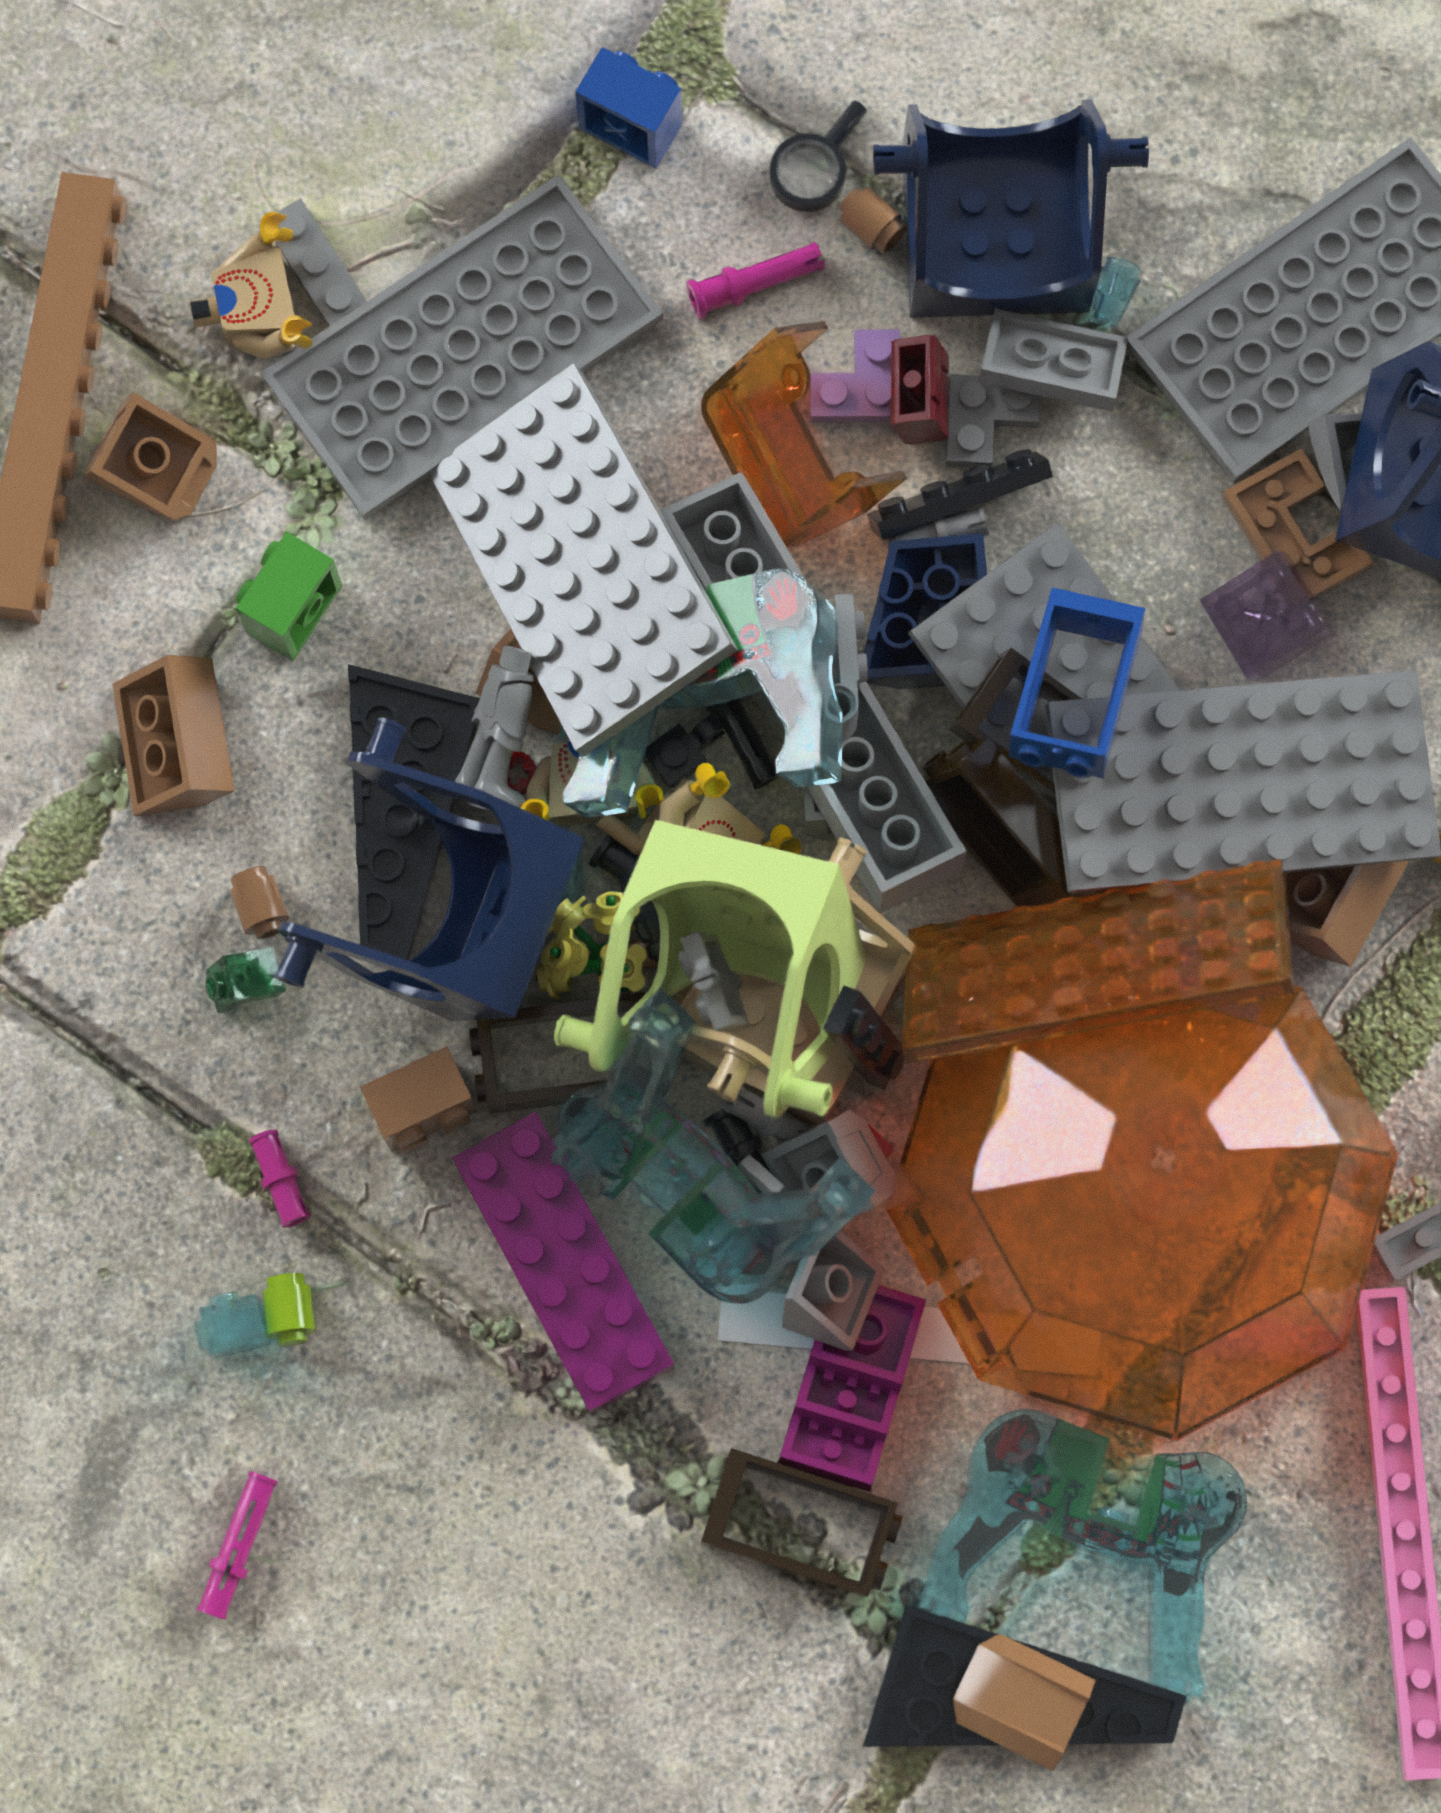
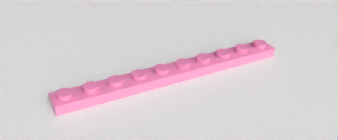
M1406 1287L1355 1291L1403 1780L1440 1779L1441 1628Z

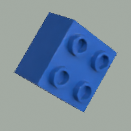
M602 47L575 91L578 129L657 169L682 126V88L678 86L672 77L659 71L652 73L640 67L637 61L627 53L622 51L613 53Z

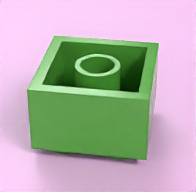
M286 531L280 542L273 541L268 546L261 559L262 569L254 581L248 579L242 585L235 602L238 604L236 611L246 634L289 660L294 661L339 593L342 583L334 559Z

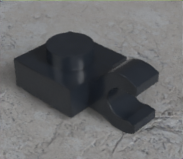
M714 713L699 722L688 734L679 723L642 750L643 755L667 787L673 789L682 779H686L695 773L699 765L707 763V759L701 751L725 734L724 726Z

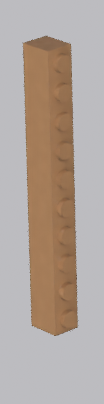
M61 172L0 482V618L40 624L42 610H48L51 604L52 584L48 583L50 567H56L60 558L61 542L60 539H56L59 522H66L69 511V497L65 495L67 479L73 480L77 470V453L73 452L76 436L81 437L85 428L86 412L81 407L84 393L89 394L91 392L94 381V368L89 366L92 350L98 351L102 340V325L98 323L100 308H107L110 298V282L106 281L109 265L115 266L118 257V239L114 238L117 223L123 224L126 215V197L121 196L115 179Z

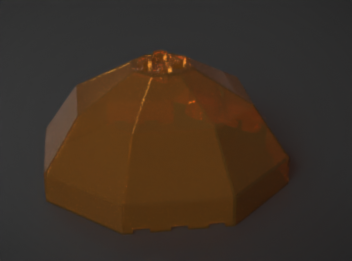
M1108 930L943 1017L895 1178V1194L889 1198L886 1211L926 1285L929 1286L939 1282L947 1297L939 1301L937 1305L978 1381L1023 1394L1026 1401L1056 1410L1059 1409L1085 1417L1091 1421L1121 1430L1124 1429L1170 1445L1346 1350L1398 1153L1304 988ZM1161 1146L1165 1152L1170 1150L1174 1152L1176 1158L1171 1162L1174 1169L1172 1172L1166 1173L1162 1167L1153 1169L1150 1161L1155 1157L1154 1148ZM975 1257L983 1274L963 1286L956 1273L960 1271L965 1262Z

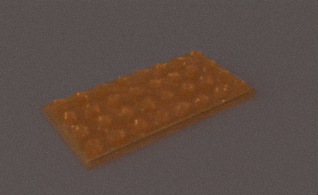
M1281 859L1267 862L1257 861L1246 866L1220 871L1209 870L1186 880L1173 882L1168 879H1161L1146 886L1124 889L1114 888L1093 895L1077 898L1066 897L1056 902L1035 906H1019L1008 911L987 915H972L965 919L939 924L929 923L918 928L908 929V939L914 943L915 948L912 957L906 965L902 1051L906 1063L910 1064L1295 994L1285 872Z

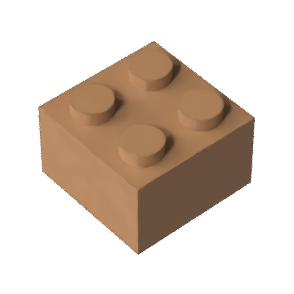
M448 1046L360 1086L378 1128L391 1152L399 1148L402 1153L411 1152L425 1145L428 1142L426 1136L443 1128L445 1133H450L466 1126L471 1122L469 1115L477 1112L473 1099Z

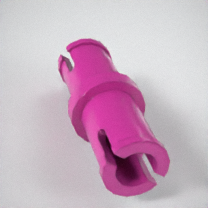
M267 1130L250 1138V1146L254 1150L264 1176L261 1179L264 1191H270L280 1216L282 1227L291 1228L309 1220L311 1214L307 1210L296 1182L299 1174L296 1167H290L279 1139L278 1130Z

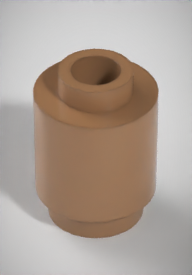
M870 187L862 191L855 188L845 197L839 207L843 211L840 222L871 250L877 248L883 254L897 244L907 229V226L901 221L902 215Z
M265 866L249 868L234 875L230 879L233 886L230 894L244 933L247 935L255 934L257 939H266L279 934L278 929L281 922L287 921L289 915L275 877L268 875Z

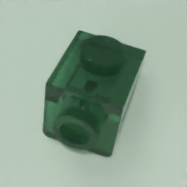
M273 947L222 956L206 970V991L209 998L214 1001L219 1014L229 1012L237 1004L278 997L286 991L284 982L274 977L279 965Z

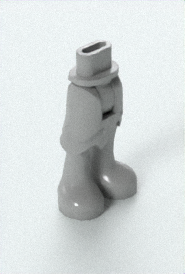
M503 645L499 665L492 664L488 674L489 678L484 684L478 705L474 710L475 713L471 720L478 723L477 733L455 782L482 790L521 808L526 799L519 792L511 789L507 784L512 754L514 751L522 750L523 738L526 736L528 714L532 701V686L527 684L526 681L533 682L534 675L528 673L532 653L517 647ZM468 802L469 805L488 810L486 808Z

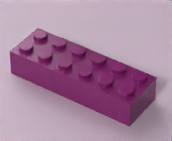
M537 1112L528 1115L452 1157L590 1415L675 1369L674 1362Z

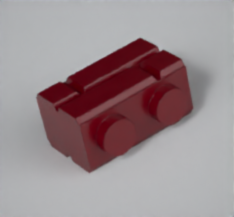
M935 335L907 337L891 341V426L905 444L913 445L949 439V378L946 375L949 373V354L941 346L940 341Z

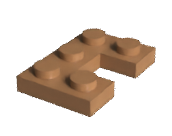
M1302 448L1226 489L1221 496L1292 611L1368 570L1374 563L1368 552L1335 541L1337 531L1310 546L1289 510L1323 492L1325 484Z

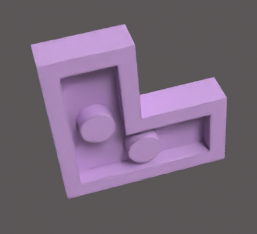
M855 330V373H810V422H891V341L900 339V330Z

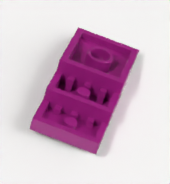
M879 1285L853 1350L845 1351L814 1339L779 1456V1464L868 1492L871 1491L926 1299Z

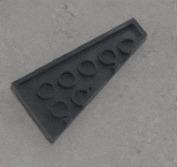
M348 664L352 752L366 751L377 725V719L380 717L403 725L407 729L402 737L393 763L455 782L472 743L477 723L472 722L471 719L480 698ZM352 768L360 945L409 961L443 840L429 818L413 811ZM407 784L437 807L450 813L452 812L455 798Z
M906 1604L862 1747L999 1745L957 1724L953 1701L978 1645L998 1634ZM1012 1639L1096 1680L1090 1698L1067 1745L1174 1742L1187 1695Z

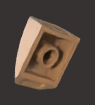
M133 392L125 398L115 413L92 458L88 462L83 476L147 510L175 521L193 512L217 467L216 441Z
M998 1634L979 1644L953 1698L957 1724L1050 1771H1054L1090 1698L1096 1680Z

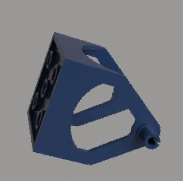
M1082 99L1081 105L1050 120L1006 128H970L950 125L926 117L920 113L917 104H909L907 107L903 144H874L873 168L874 176L879 174H903L910 318L994 315L995 309L1018 314L1089 313L1101 274L1107 172H1110L1111 167L1147 168L1149 162V148H1146L1149 144L1148 137L1111 139L1092 99ZM1089 144L1092 149L1093 167L1091 227L1088 192Z
M1429 341L1371 369L1335 541L1441 578V347Z
M380 717L376 721L377 725L366 751L350 752L346 763L413 811L429 818L436 827L445 844L451 866V895L446 915L429 944L409 961L295 923L282 921L278 932L286 937L285 940L289 944L274 977L291 986L304 988V982L314 957L317 956L354 979L451 1021L515 1018L583 844L584 837L482 790L393 763L402 737L407 729L395 721ZM407 784L486 808L494 814L500 825L478 822L454 815L437 807ZM349 957L389 970L373 973Z

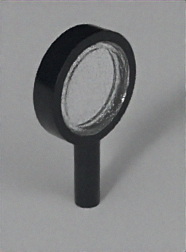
M853 100L825 137L817 134H799L788 138L779 145L770 163V184L774 194L784 205L801 212H814L822 210L836 201L844 188L846 178V163L839 147L867 112L864 105Z

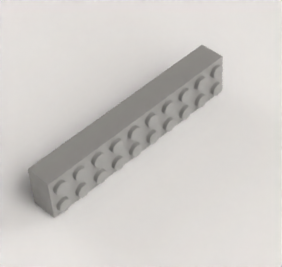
M740 472L661 509L662 515L706 593L708 584L755 573V592L760 611L764 605L763 587L772 577L782 571L796 579L810 597V603L797 629L782 626L765 630L774 656L758 660L768 665L772 677L776 680L785 678L792 671L794 673L795 682L804 700L805 707L800 706L798 709L795 723L789 733L786 721L755 669L743 667L738 670L837 841L839 838H845L852 841L850 844L852 848H854L855 844H858L867 851L856 874L878 912L882 913L963 873L966 850L867 682H859L858 718L854 734L847 740L831 742L825 740L817 733L814 724L816 696L825 686L838 683L834 626L744 474ZM748 649L741 657L750 661L757 652ZM830 708L825 712L832 718H842L848 714L841 708Z

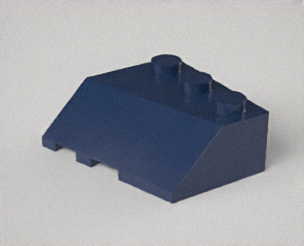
M983 534L890 542L864 654L867 656L868 684L900 690L946 686L908 635V632L987 575Z

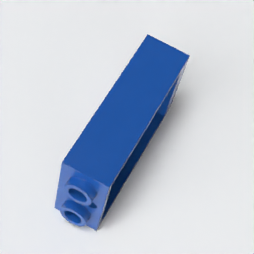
M1051 588L1010 734V758L1018 759L1021 763L1031 767H1042L1045 765L1063 769L1070 775L1079 778L1094 776L1103 779L1143 632L1145 608ZM1057 630L1124 644L1097 748L1029 732Z

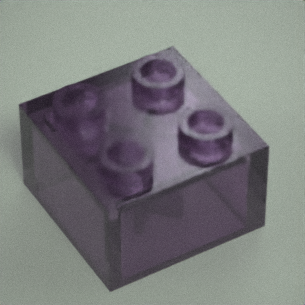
M1280 550L1275 551L1199 600L1246 679L1256 682L1336 633L1290 556Z

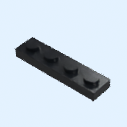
M1029 449L1020 450L1006 456L1005 463L989 468L988 465H981L968 469L963 473L962 479L947 484L946 481H937L927 484L920 489L921 494L905 500L901 496L886 499L877 505L878 510L867 513L871 529L884 540L1053 477L1049 460L1036 451L1032 452Z
M844 985L823 1030L868 1084L885 1090L890 1079L894 1080L903 1067L905 1060L903 1052L905 1048L860 991Z

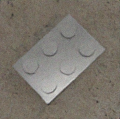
M995 309L978 382L1113 412L1127 340L1124 336Z

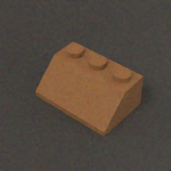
M166 655L112 683L133 816H146L207 805L234 792L233 775L225 738V726L222 720L218 696V683L215 678L212 658Z
M1409 861L1279 873L1262 904L1289 910L1283 939L1316 957L1351 967Z

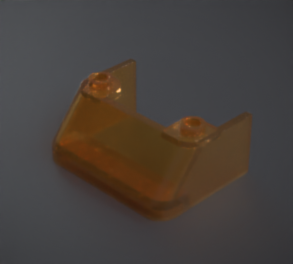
M825 321L775 327L705 391L701 401V412L704 421L732 475L740 472L744 474L787 548L796 547L864 515L907 479L903 471L871 477H864L859 472L850 471L841 473L834 478L796 403L805 396L811 381L808 365L801 353L828 329Z

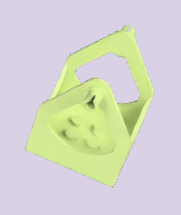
M655 820L611 925L594 1023L562 1015L557 1022L554 1033L556 1046H565L589 1053V1062L592 1069L601 1072L607 1071L657 1018L663 1003L681 989L696 983L692 982V979H688L681 965L679 952L684 950L680 938L698 931L716 934L731 971L741 975L762 977L785 987L764 1095L765 1114L773 1118H779L791 1106L824 1116L831 1102L832 1086L827 1083L822 1084L811 1081L826 1063L834 1045V1042L823 1030V1027L843 986L845 985L852 989L856 988L867 960L840 864ZM651 900L657 910L660 925V952L657 973L650 990L620 1018L617 1014V1006L631 925L638 908ZM801 1000H803L814 1014L820 1027V1034L800 1057L793 1062L792 1049Z

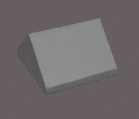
M826 1216L818 1218L785 1297L782 1328L842 1350L850 1351L855 1346L885 1268Z

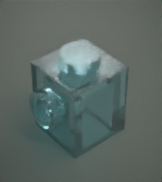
M237 1291L222 1293L209 1298L211 1305L199 1308L201 1321L194 1322L196 1337L200 1349H208L209 1355L213 1358L218 1359L272 1345L270 1338L267 1337L262 1301L256 1294L239 1298Z

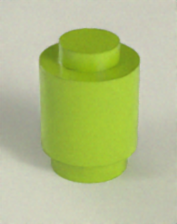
M285 1273L268 1277L266 1279L267 1289L263 1290L267 1337L278 1339L279 1346H294L306 1343V1335L315 1332L311 1287L309 1284H305L304 1274Z

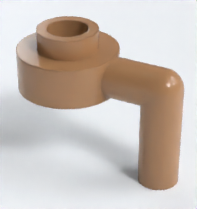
M670 788L665 794L664 799L675 791ZM656 806L638 832H635L609 811L605 812L596 826L633 854L641 855L655 820L659 819L660 806Z

